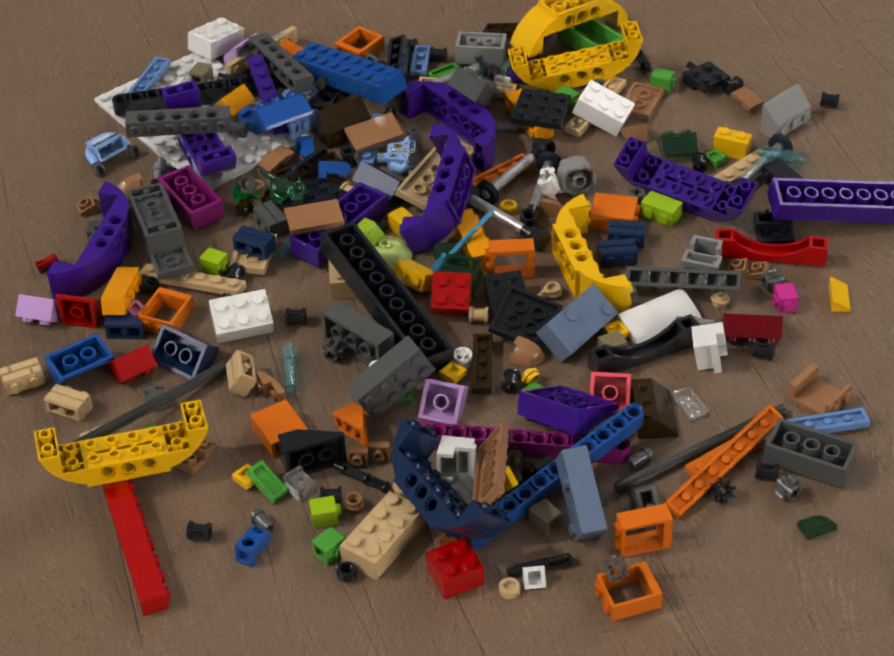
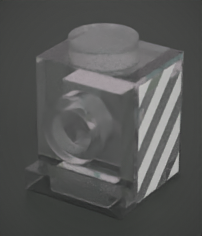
M300 465L283 475L284 485L289 489L288 493L299 503L317 493L316 482L303 471Z

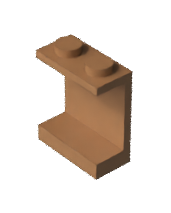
M813 362L789 383L787 398L815 414L839 411L844 404H848L852 399V384H847L840 391L817 378L819 366Z

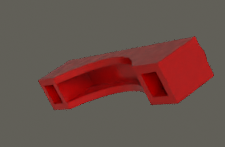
M716 228L715 239L723 240L721 255L723 258H748V260L824 267L826 265L828 238L808 236L792 243L768 244L752 240L735 229Z

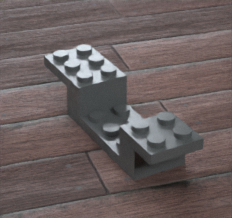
M162 182L127 190L129 210L134 222L140 224L146 250L158 280L194 272L193 262L185 247L181 224Z

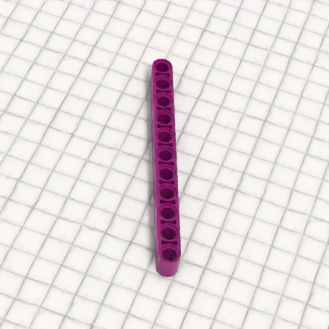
M419 422L423 427L428 425L436 431L435 435L440 441L442 435L475 439V444H477L476 453L481 444L496 428ZM509 428V447L507 452L519 449L521 455L528 458L543 459L548 455L555 460L561 450L571 448L588 434L571 436L563 432ZM626 438L594 463L626 464V459L631 454L630 440Z

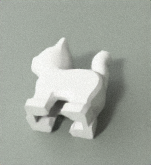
M554 167L540 169V175L543 179H538V186L545 197L557 200L555 197L556 193H564V189L554 173Z

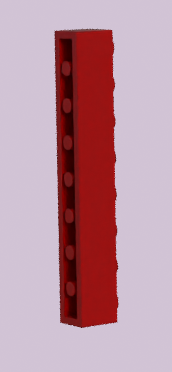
M123 480L103 484L104 495L143 616L168 609L167 599H171L168 586H163V583L166 582L163 570L158 571L157 567H160L158 555H153L152 553L155 551L153 540H148L147 538L150 536L147 524L142 523L145 521L142 509H137L140 503L137 494H132V492H135L133 481Z

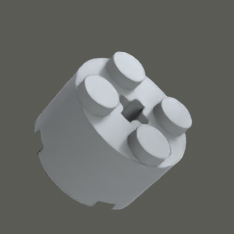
M572 156L560 161L557 177L564 191L570 194V196L586 195L592 187L594 188L597 177L586 157Z

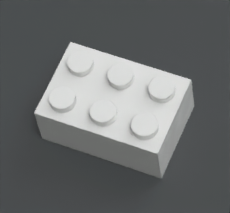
M218 18L188 32V50L209 60L226 54L233 47L244 41V28L225 18Z
M590 80L580 95L572 113L617 137L621 131L620 128L624 126L635 103Z
M265 289L209 300V310L217 344L273 332V319Z

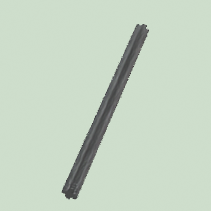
M222 361L72 442L108 436L111 433L113 434V432L115 433V431L124 428L125 425L127 426L206 384V382L208 383V381L210 382V380L227 372L226 362Z
M783 404L774 407L782 416L787 415V410ZM756 416L615 482V491L618 494L619 492L622 493L630 489V487L632 488V486L635 487L643 483V481L645 482V480L648 481L658 476V474L660 475V473L663 474L675 468V466H679V464L682 465L696 458V456L698 457V455L701 456L731 440Z

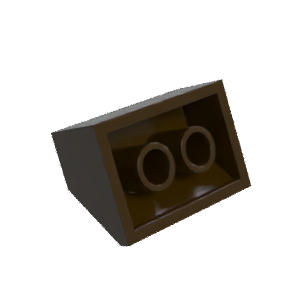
M359 93L316 112L319 140L331 149L349 141L344 128L371 119L370 113Z
M652 378L631 379V403L641 405L644 411L643 424L637 430L638 439L679 437L670 391Z

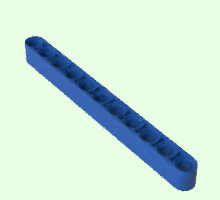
M636 403L627 405L571 448L587 445L592 465L642 426L644 412L642 406ZM553 460L492 507L495 509L500 507L508 513V519L514 524L529 512V508L534 503H538L544 498L547 499L562 487L559 475H554L559 474L556 461ZM496 536L483 540L467 538L472 548H481Z

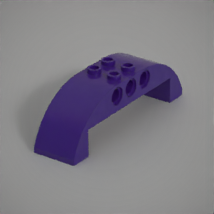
M194 80L161 88L166 109L202 107L199 89ZM217 133L175 135L190 167L200 178L232 170L236 167L237 157L231 145L224 147Z
M432 81L406 82L407 88L398 94L399 112L408 119L427 112L473 145L474 166L481 172L491 169L496 157L495 121L488 110L447 84Z
M104 182L98 191L103 220L76 264L54 261L47 272L52 298L55 300L56 294L82 297L99 289L111 279L116 268L122 265L124 257L130 251L134 234L128 201L125 194L110 182Z

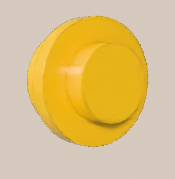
M528 368L522 374V382L527 385L532 381L537 382L540 379L537 368Z

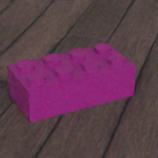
M189 165L157 178L158 183L162 182L173 209L193 231L225 217L222 200Z

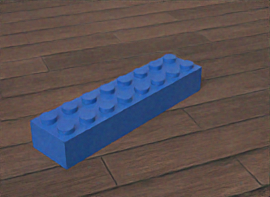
M316 42L309 43L307 47L292 56L313 75L315 82L317 79L324 77L327 86L353 95L359 93L362 98L383 105L407 88L403 70Z

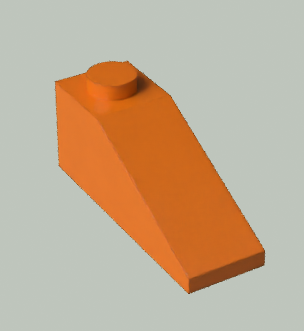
M351 403L333 412L339 431L365 447L369 445L368 425L366 422L367 413L363 407Z

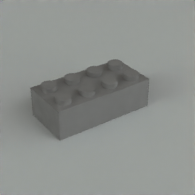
M465 66L463 68L457 67L447 83L474 102L489 107L500 90L496 87L497 84L484 78V75Z
M339 300L334 301L321 311L324 340L329 341L330 338L342 340L344 345H346L344 349L346 353L368 367L370 362L378 360L395 346L394 333L391 330L386 329L376 321L369 319L361 312L354 310Z
M406 336L346 385V388L371 418L375 420L436 369L412 339Z
M778 418L765 444L763 462L771 465L777 463L779 468L843 488L856 461L859 443Z

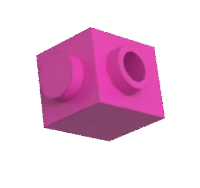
M794 283L775 284L772 305L776 306L777 312H797L799 297Z

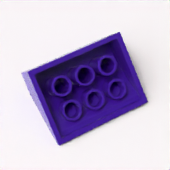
M563 385L519 391L517 414L524 416L525 420L538 421L540 425L553 426L554 430L567 431L571 436H580L581 433L590 432L616 411L620 404Z

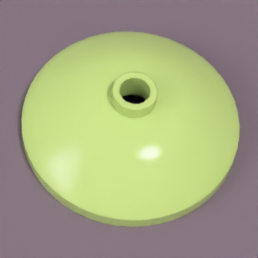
M383 236L374 245L393 272L398 260H412V252L407 247L406 242L398 237Z

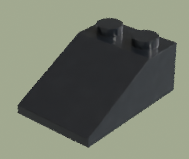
M520 270L483 275L484 295L493 320L510 284L526 290Z
M297 429L278 435L281 464L288 480L332 468L336 461L347 463L343 432Z

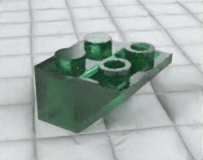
M682 130L681 133L675 134L674 131H665L657 139L661 157L688 156L698 151L696 132H691V130Z
M447 253L441 266V272L471 273V300H473L483 277V259Z

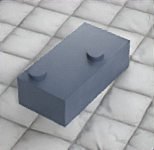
M593 284L537 331L536 334L558 360L562 362L619 312L596 285Z
M587 445L561 450L555 461L571 523L568 524L570 536H574L575 542L600 537L607 530Z

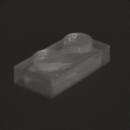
M690 386L672 392V399L691 423L710 416V411Z

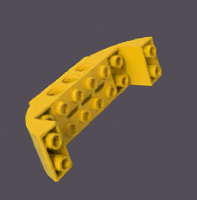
M540 0L522 18L513 33L510 45L513 47L524 46L526 56L533 58L543 53L544 36L602 17L616 27H620V24L628 22L629 19L625 9L614 0Z
M628 21L620 24L622 41H614L609 44L583 48L578 51L565 52L564 54L552 55L532 61H527L524 46L513 47L507 50L512 69L521 80L533 87L554 92L566 85L574 88L588 85L590 80L602 79L606 81L615 79V75L627 68L636 58L641 49L643 37L637 21Z
M581 194L563 206L557 216L556 224H553L552 253L574 299L591 285L595 284L619 312L618 314L629 310L632 306L630 295L633 292V286L631 281L627 280L625 274L604 278L603 273L600 274L598 263L594 262L592 251L588 250L587 241L585 238H582V234L588 233V225L591 224L589 216L591 204L589 200H586L584 194Z
M201 399L180 403L181 422L58 445L55 427L33 431L39 463L53 476L64 481L85 484L88 487L171 471L172 467L191 456L205 439L208 425Z

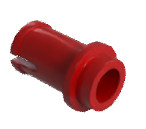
M50 253V256L35 261L38 271L41 272L50 268L54 261L59 262L57 255Z

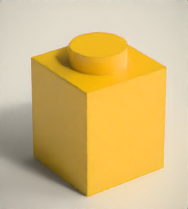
M403 207L388 213L389 228L400 238H403L399 233V226L402 223L403 217H411L413 215Z

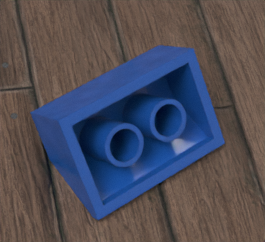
M296 91L286 93V97L280 98V96L270 99L271 102L267 104L265 102L255 104V108L250 109L256 128L262 130H270L314 114L303 94L296 93Z
M97 333L44 356L47 372L55 384L62 383L115 359Z

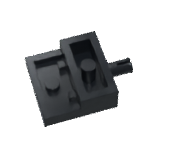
M690 61L686 65L689 70L683 73V83L690 89H699L703 93L721 86L724 80H730L728 74L710 61L699 66Z
M768 208L765 212H754L753 228L756 241L768 244L795 242L792 220H774L771 208L770 211Z

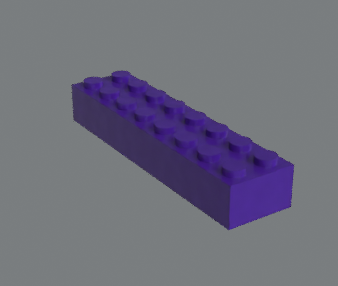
M773 178L767 191L774 220L894 223V182Z

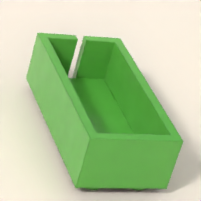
M596 19L557 32V39L576 51L623 40L621 34Z

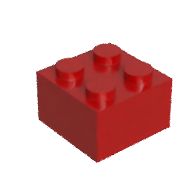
M433 271L430 307L432 314L469 316L472 293L471 273Z
M465 537L426 552V569L444 600L484 585V567Z

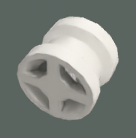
M467 347L456 348L453 361L468 371L472 367V351Z

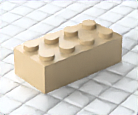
M389 491L340 545L341 563L350 561L355 564L359 572L377 581L426 525L425 519L408 499Z

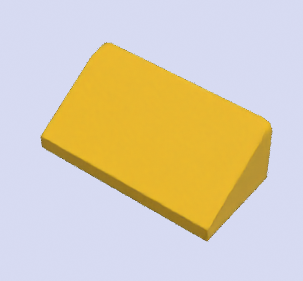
M829 277L828 289L831 311L851 312L848 285L834 277Z

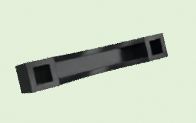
M690 314L675 319L659 334L639 344L624 347L604 344L588 350V368L591 372L616 373L692 346L691 327L699 326L700 324Z

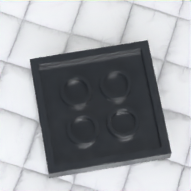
M522 88L511 115V123L561 130L571 103V95Z
M312 179L302 186V190L298 187L292 193L282 196L281 199L275 202V205L284 211V208L333 199L338 200L347 191L320 180Z
M510 284L489 326L488 332L512 342L518 336L534 342L543 351L546 344L536 332L560 313L563 305Z

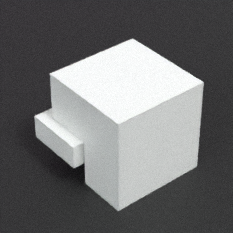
M723 322L692 326L693 348L697 369L713 368L714 374L722 373L720 356L728 355Z
M442 435L437 450L436 470L441 473L443 480L453 483V480L454 482L460 481V479L466 476H470L474 480L477 448L475 439Z

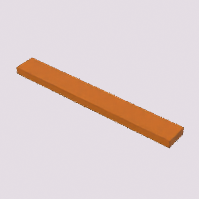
M770 404L765 407L664 502L667 504L670 513L678 520L712 488L710 483H717V477L722 478L773 430L778 418L784 419V417Z

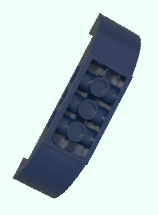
M402 417L393 445L392 456L395 474L393 481L432 529L458 539L466 537L483 540L492 538L513 525L507 517L508 513L500 507L495 509L485 501L481 503L476 500H472L468 506L460 501L462 498L450 489L452 486L441 478V473L432 468V463L428 460L440 443L439 438L435 435L436 431L428 425L423 427L414 419L410 421Z

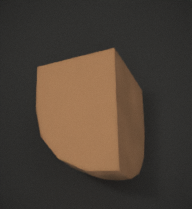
M646 123L620 128L626 140L629 137H633L644 142L649 141Z
M140 173L123 179L117 187L128 199L127 190L143 187V179Z
M541 198L540 215L557 218L564 205L554 199Z
M521 336L516 338L514 341L516 348L514 353L510 352L509 362L524 367H533L545 361L544 353L538 345Z

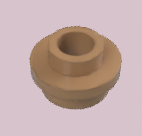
M357 492L347 494L343 501L344 508L350 512L360 511L365 505L364 498Z

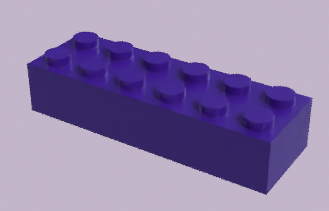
M361 182L338 199L345 224L354 221L358 225L364 218L377 222L389 212L388 195ZM330 229L292 235L290 237L292 255L317 268L322 267L328 262V258L320 249L321 234Z

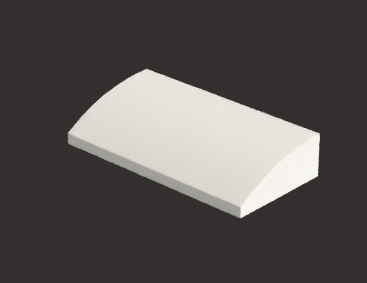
M680 288L618 314L617 320H621L629 330L628 338L634 344H639L659 334L677 316L684 317L692 314V316H697V318L702 317L689 296Z

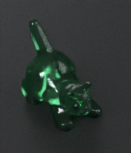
M263 169L260 170L263 177L270 181L269 197L275 203L283 202L286 197L295 202H300L304 200L302 195L309 192L303 185L301 177L297 181L292 182L285 178L275 177Z

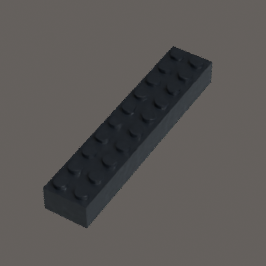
M353 221L322 232L320 249L372 318L378 324L394 333L395 345L406 336H409L436 369L433 372L441 370L453 360L454 348L357 224Z

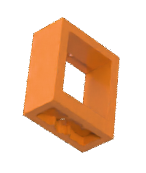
M358 26L335 43V49L365 58L368 52L376 56L385 49L384 36ZM359 41L367 43L362 49L353 47Z
M533 238L489 240V248H485L486 259H489V262H486V273L497 274L520 270L523 279L535 278ZM526 254L525 265L495 266V256Z
M159 287L137 315L138 320L143 323L144 331L159 334L162 324L176 326L181 329L195 310L193 296ZM162 307L178 311L170 322L154 318Z
M664 503L616 513V523H613L615 537L612 538L614 549L619 551L621 557L671 547L673 517L667 504ZM656 525V530L626 536V531Z
M646 561L628 567L626 572L630 575L628 577L622 575V582L620 583L617 582L616 578L608 581L609 576L607 573L596 575V584L593 586L597 598H601L603 611L609 615L612 622L662 608L663 593ZM615 569L614 572H615V573H618V572H620V570ZM639 581L646 596L614 604L608 592L609 589Z

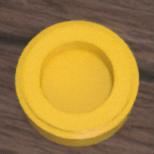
M511 199L503 200L500 202V210L508 215H513L517 212V203Z

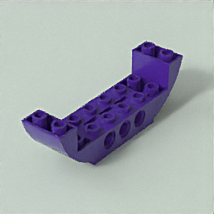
M433 123L432 130L429 133V138L433 142L436 152L440 155V164L436 170V177L432 183L426 209L423 211V216L403 217L402 223L399 226V233L412 254L423 252L435 246L447 237L457 224H461L476 174V168L456 133L441 124Z
M633 137L628 138L613 163L616 170L634 187L644 189L645 194L648 195L650 191H654L683 202V211L712 222L714 220L732 221L737 219L758 185L757 182L741 177L736 186L648 153L644 141Z

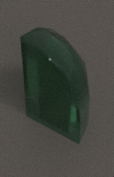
M459 242L434 243L432 248L433 256H435L434 261L436 262L442 253L448 254ZM463 246L455 253V255L451 259H454L460 254V252L463 249Z
M822 515L802 519L796 525L807 540L837 530V524L831 518Z

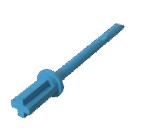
M494 210L487 212L478 224L448 254L442 253L441 257L430 269L442 272L449 264H452L451 258L478 231L479 227L493 215Z

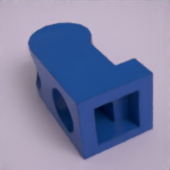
M248 105L238 111L239 123H248L250 132L260 135L265 131L256 128L250 110L253 107Z
M312 135L295 139L297 154L300 153L301 161L315 152Z
M319 161L318 180L325 182L326 177L345 180L351 172V166L347 162Z
M255 525L247 530L235 544V561L253 567L256 563V557L268 546L271 532Z

